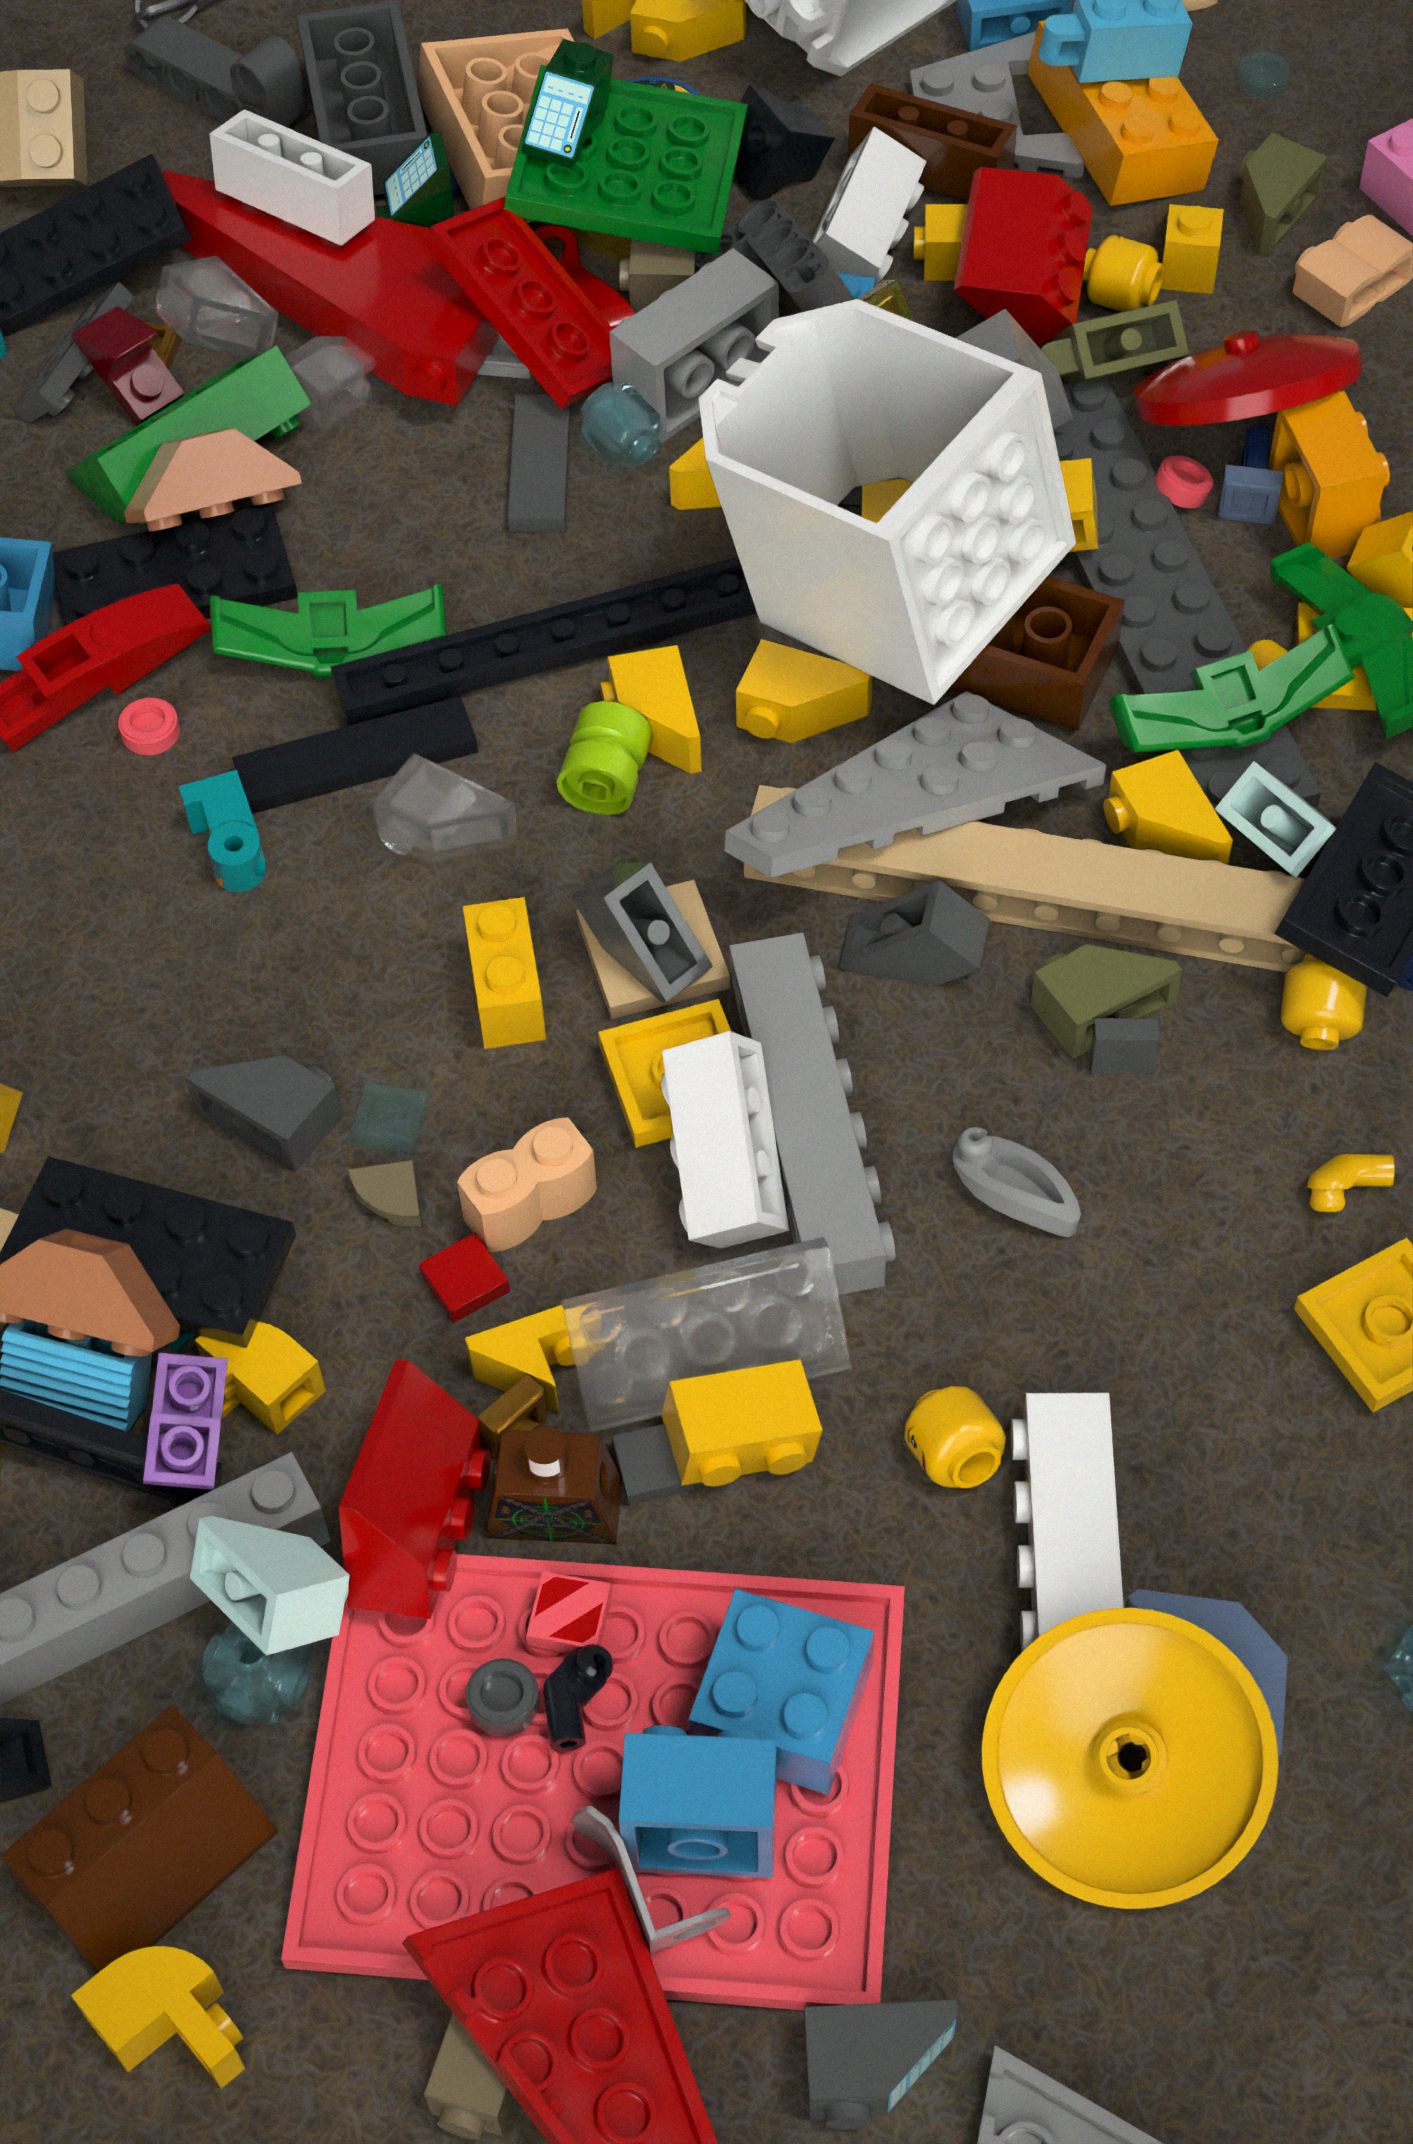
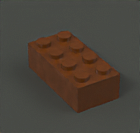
M1047 576L949 689L960 693L968 691L971 694L985 698L988 702L1078 731L1118 649L1125 600Z

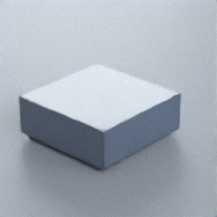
M1226 465L1218 517L1226 520L1275 524L1283 471Z

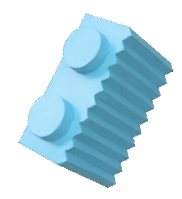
M28 1319L23 1323H10L1 1339L4 1342L1 1349L3 1355L0 1360L2 1364L0 1370L1 1390L127 1432L129 1431L148 1402L152 1353L144 1357L124 1355L113 1351L110 1348L111 1341L93 1336H88L84 1340L59 1338L47 1332V1324Z

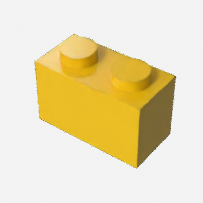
M525 897L463 906L484 1049L547 1040Z
M801 1359L669 1381L661 1413L681 1479V1486L703 1482L706 1486L715 1487L731 1483L741 1475L769 1471L771 1474L783 1475L795 1472L813 1461L823 1431Z

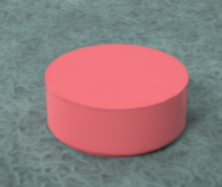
M1175 455L1166 457L1162 461L1155 475V484L1162 494L1169 497L1172 504L1193 509L1204 504L1213 488V478L1209 471L1198 461L1186 456Z
M159 698L136 700L129 704L119 717L118 726L124 745L130 751L140 755L162 753L171 748L180 735V725L174 707L167 701Z

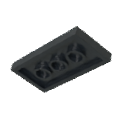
M153 154L126 166L0 233V329L3 337L29 326L192 240L161 166Z
M272 502L223 515L184 522L181 525L162 530L140 532L53 552L54 573L67 625L127 597L174 584L181 586L206 620L211 619L209 600L211 595L219 596L220 599L261 607L298 598L295 580Z
M1375 762L1274 934L1379 994L1388 997L1413 954V782Z
M48 1156L0 1252V1265L38 1239L64 1229L129 1244L179 1323L180 1330L247 1348L295 1240L296 1232L293 1222Z

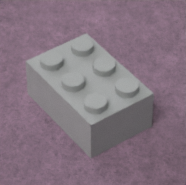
M732 248L713 262L705 264L697 273L675 288L665 291L657 300L632 317L621 321L616 328L609 332L614 410L658 445L700 417L699 397L717 378L730 383L729 378L726 376V371L739 358L762 363L770 354V352L758 348L755 338L774 319L779 318V282Z

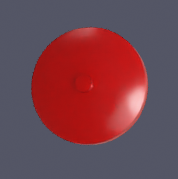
M1257 331L1238 332L1224 337L1223 344L1183 357L1140 381L1135 386L1133 393L1138 417L1143 421L1153 424L1176 426L1201 425L1265 415L1315 401L1335 393L1356 381L1363 372L1360 347L1358 343L1351 339L1327 335L1275 334L1258 336Z

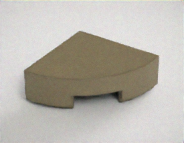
M413 1160L348 1169L354 1194L363 1206H366L379 1216L387 1218L389 1223L401 1227L422 1226Z

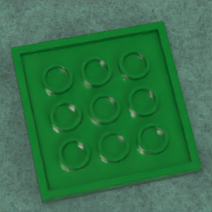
M541 65L506 191L504 209L529 221H542L573 227L586 232H600L630 238L638 242L647 241L683 248L691 252H705L718 255L748 104L611 78L607 109L573 169L522 153L524 137L544 71L547 67Z

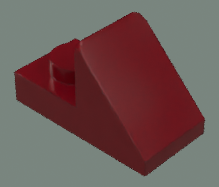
M116 306L75 331L71 337L137 426L183 397L185 392L152 348L158 336L155 328Z

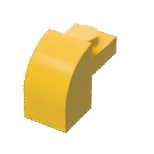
M257 1323L247 1348L204 1336H199L195 1340L200 1356L228 1359L222 1418L241 1402L269 1429L278 1435L326 1391L318 1361L287 1333L270 1324Z
M153 1946L134 1950L111 1962L71 1995L84 2017L127 2072L131 2071L176 2032L221 2089L245 2069L234 2048L235 2045L244 2039L238 2028L218 2003L213 2004L206 2011L204 2010L224 1993L214 1971L203 1960L185 1950L166 1946Z

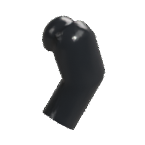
M589 1644L574 1650L547 1677L544 1683L543 1694L550 1747L555 1751H571L586 1744L582 1709L604 1687L607 1679L613 1672L614 1662L612 1656L603 1646Z

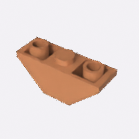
M235 428L212 431L162 443L124 514L127 524L147 522L149 532L181 525V513L199 509L202 519L233 512L232 501L246 497L251 498L252 506L285 499L283 488L302 484L300 472Z
M64 1229L38 1239L0 1265V1322L23 1323L26 1319L47 1324V1332L53 1336L70 1340H84L88 1336H93L111 1341L110 1348L115 1352L138 1357L149 1356L153 1351L178 1339L179 1323L129 1244Z

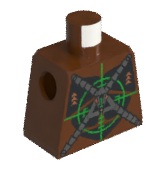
M540 1426L531 1431L507 1430L502 1432L492 1472L486 1538L617 1545L622 1478L602 1438L594 1434L560 1432L551 1426Z

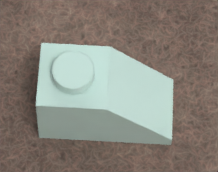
M1255 761L1252 762L1215 808L1220 815L1295 878L1337 829L1325 816Z
M216 1516L199 1519L190 1579L266 1656L339 1635L344 1604L349 1592L348 1583L350 1575L310 1537Z

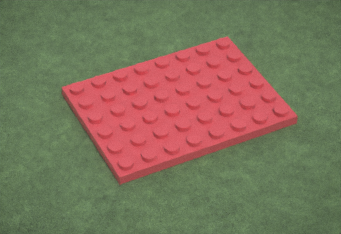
M457 1554L456 1573L450 1592L440 1591L431 1619L347 1607L346 1599L339 1635L332 1637L281 1956L284 1968L428 1980L402 1944L408 1935L617 1869L605 1848L575 1829L571 1822L574 1813L579 1807L593 1806L611 1820L621 1837L619 1811L625 1733H642L648 1727L664 1725L680 1728L689 1735L688 1719L736 1588L873 1630L872 1667L830 1794L827 1795L777 1779L773 1878L634 1872L655 1931L718 1908H729L732 1916L722 1925L697 1937L650 1954L667 2000L803 2011L804 2007L880 2003L905 1586ZM542 1571L602 1581L612 1585V1597L600 1646H603L611 1654L614 1662L613 1672L607 1679L604 1687L582 1709L586 1744L571 1751H555L550 1747L543 1686L547 1677L570 1653L528 1646L526 1639ZM495 1659H512L524 1664L533 1673L538 1685L540 1704L536 1717L527 1728L509 1736H495L481 1730L472 1720L466 1701V1688L472 1674L481 1665Z

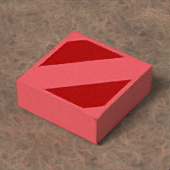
M542 1571L526 1634L527 1645L565 1653H571L589 1644L600 1645L612 1597L611 1583Z

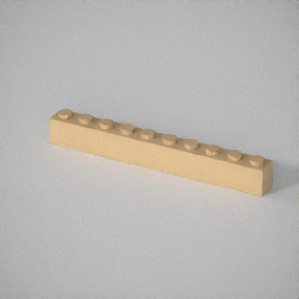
M759 785L751 816L797 789ZM978 820L923 836L916 828L895 833L893 844L872 849L866 842L838 849L837 860L774 878H769L744 863L745 878L882 902L890 901L941 880L987 916L990 921L1287 972L1293 965L1303 962V957L1309 954L1274 934L1306 878H1295L1294 876L1274 870L1260 871L1231 866L1216 860L1202 861L1167 855L1152 849L1138 850L1108 845L1094 839L1079 840L1044 834L1029 828L1015 829L986 824Z

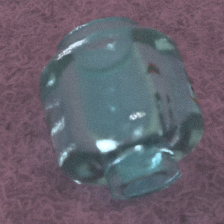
M611 382L606 383L594 391L583 404L581 415L584 418L581 423V434L607 463L620 467L633 461L639 466L650 460L659 450L661 441L658 439V435L663 426V418L631 384L622 383L615 386Z

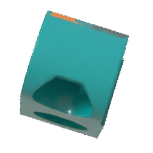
M237 770L178 786L192 835L206 830L209 831L210 837L207 842L208 854L217 883L224 889L234 892L248 891L256 887L264 879L266 862L261 848L260 836Z

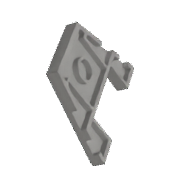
M1036 31L910 70L909 88L911 95L1017 125L1014 163H1017L1018 169L1037 172L1039 167L1063 170V176L1083 177V157L1067 132L1023 135L1011 75L1027 74Z

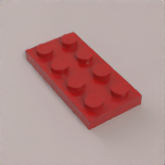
M505 196L432 225L423 239L425 244L560 409L613 385L609 333L613 328L525 220L519 215L504 209Z

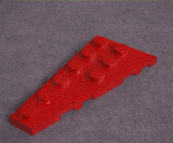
M619 1868L408 1935L402 1944L548 2144H718Z

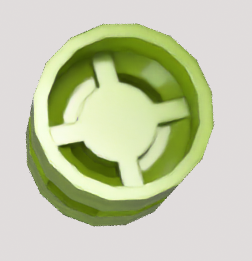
M593 702L581 709L570 739V747L567 750L556 781L559 793L567 802L585 812L607 816L620 814L629 808L639 781L637 771L642 768L653 737L651 725L645 717L633 708L616 702Z

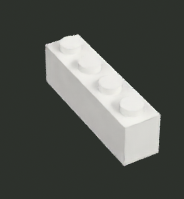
M1026 1393L1023 1419H1011L1012 1460H1024L1025 1481L1014 1482L1015 1523L1028 1524L1029 1544L1017 1546L1018 1588H1031L1032 1611H1021L1020 1613L1021 1653L1043 1633L1071 1618L1098 1610L1124 1608L1109 1393Z

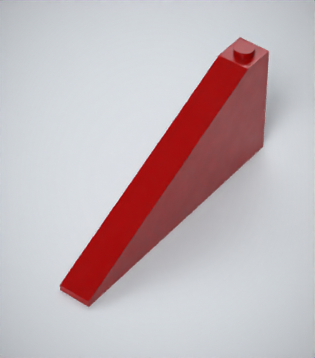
M162 170L192 237V240L180 247L405 395L454 406L459 404L500 336L423 241L430 228L375 217L372 223L341 246L215 190L214 181Z

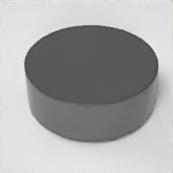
M495 1659L486 1662L472 1674L466 1688V1701L472 1720L481 1730L491 1735L509 1736L519 1733L532 1723L538 1713L540 1697L536 1679L533 1673L518 1661Z

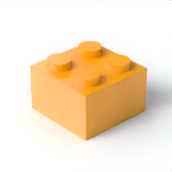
M1344 390L1303 405L1278 411L1268 469L1283 471L1278 510L1296 547L1311 542L1330 559L1352 554L1363 529L1379 523L1381 520L1380 502L1382 493L1390 480L1386 457L1383 453L1376 452L1368 437L1367 423L1363 414L1360 411L1355 412Z

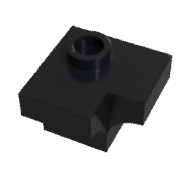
M749 84L740 103L748 104L734 175L753 198L768 199L778 188L788 182L796 180L812 181L835 137L809 107L788 103L773 95L763 86Z

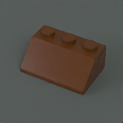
M171 1705L5 1850L0 1857L17 1884L94 1970L99 1973L111 1962L129 1952L153 1947L271 1840L278 1831L217 1751Z

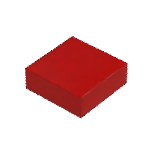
M476 1232L419 1263L421 1276L453 1323L510 1292L509 1280Z

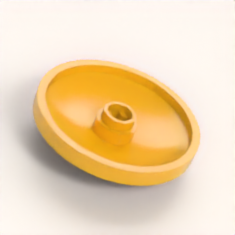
M1111 1608L1082 1614L1058 1624L1033 1641L1015 1659L999 1683L988 1709L982 1740V1770L989 1803L998 1825L1018 1855L1037 1874L1062 1891L1087 1902L1121 1909H1146L1180 1902L1203 1892L1229 1874L1246 1857L1264 1829L1273 1807L1278 1785L1279 1750L1272 1715L1260 1687L1240 1659L1222 1642L1198 1626L1170 1614L1140 1608ZM1131 1742L1135 1745H1141L1147 1756V1759L1142 1762V1768L1135 1772L1124 1768L1120 1761L1122 1748Z

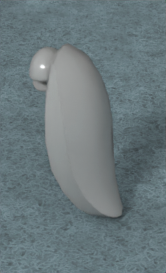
M968 1128L960 1134L953 1148L954 1168L963 1184L977 1199L1000 1213L1044 1231L1068 1238L1076 1233L1081 1217L1078 1200L1068 1182L1050 1162L1033 1150L1000 1137L987 1136V1130L983 1128Z

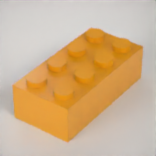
M1045 20L1039 21L1027 74L1063 132L1068 133L1080 152L1086 169L1108 204L1114 206L1204 190L1219 139L1178 77L1079 83L1071 65L1051 66L1039 59L1038 51L1042 41Z

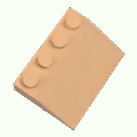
M568 28L421 43L417 80L420 104L433 132L442 133L449 166L470 210L506 195L540 66L548 65L563 38L574 42ZM524 219L526 223L532 222V221H529V220Z

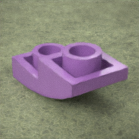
M168 1353L158 1354L143 1484L214 1490L228 1359Z

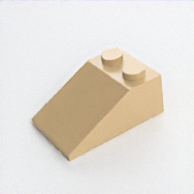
M12 70L0 72V187L87 186L84 79L72 70Z

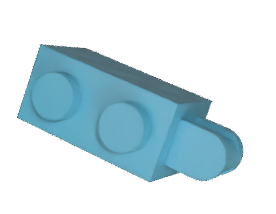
M1075 0L1072 14L1052 15L1045 20L1038 57L1042 62L1051 66L1071 65L1079 83L1178 77L1193 23L1182 0Z

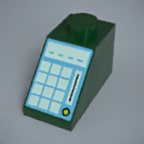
M563 38L545 68L522 144L523 154L573 169L607 109L614 54L596 49L587 43L573 42Z
M441 132L431 133L383 182L386 205L376 207L377 217L431 228L432 225L455 217L450 170Z

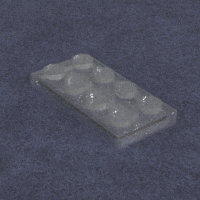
M824 1237L561 1300L583 1409L590 1433L661 1416L669 1381L801 1359L807 1379L852 1369L830 1246Z

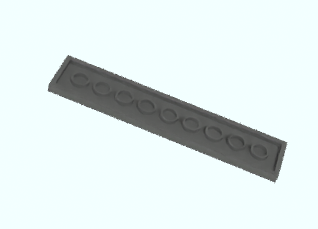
M1107 378L1086 381L1075 386L1072 383L1065 384L1063 387L1073 419L1053 430L1059 461L1091 458L1097 495L1099 549L1068 552V555L1085 588L1125 600L1121 635L1116 653L1136 694L1195 690L1190 676L1193 670L1246 652L1247 648L1169 497L1158 490L1155 484L1156 472ZM1286 724L1272 732L1270 739L1241 750L1231 749L1227 746L1177 749L1214 810L1253 761L1287 785L1312 807L1319 805L1321 791ZM1164 750V751H1165V753H1169V752H1172V751H1175V750ZM1216 811L1226 830L1236 828Z

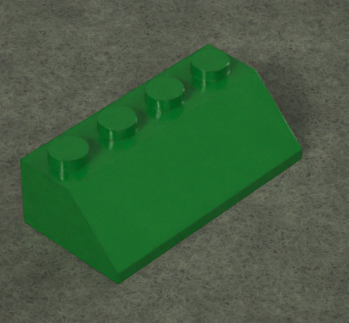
M276 345L238 361L64 472L77 487L119 524L126 521L124 511L162 443L235 428L253 441L266 433H269L273 440L298 426L301 422L296 414L312 403Z

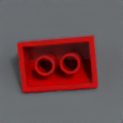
M987 167L977 169L973 173L953 291L986 319L1006 309L1038 347L1054 339L1053 335L1075 324L1077 321L1093 207L1082 193L1075 191L1058 175Z
M395 1359L339 1504L344 1570L350 1575L347 1607L431 1619L440 1591L450 1592L457 1566L455 1546L457 1540L467 1541L469 1538L474 1516L472 1496L474 1490L484 1491L490 1472L491 1455L489 1450L481 1449L479 1420L408 1360Z

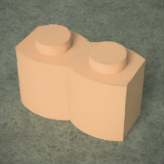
M1366 215L1354 222H1347L1340 227L1333 239L1325 241L1317 247L1311 246L1301 254L1294 268L1296 277L1292 293L1339 327L1348 326L1367 313L1377 302L1384 301L1410 282L1413 278V243L1373 215Z
M567 1117L553 1119L534 1127L517 1142L513 1149L494 1152L480 1158L470 1165L457 1181L464 1221L473 1233L476 1232L489 1252L503 1251L520 1244L538 1229L543 1220H552L566 1216L582 1207L597 1190L592 1147Z

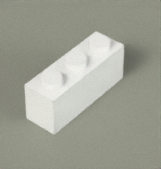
M245 109L209 134L215 190L341 246L375 220L372 167L370 163Z
M876 127L871 129L849 157L812 241L826 256L837 273L876 278V285H878L893 261V257L887 254L889 248L893 249L908 227L909 221L904 219L903 215L904 213L908 214L912 210L924 190V186L918 181L927 161Z
M727 1031L663 1050L665 1073L662 1076L661 1086L664 1098L670 1106L674 1133L670 1141V1150L673 1161L679 1169L683 1197L679 1203V1214L681 1222L688 1232L689 1241L716 1248H726L789 1231L761 1043L732 1031Z

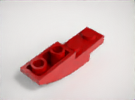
M174 584L127 597L66 625L16 656L24 668L0 684L1 738L10 750L15 752L107 686H110L114 693L118 695L211 630L210 624L181 586Z

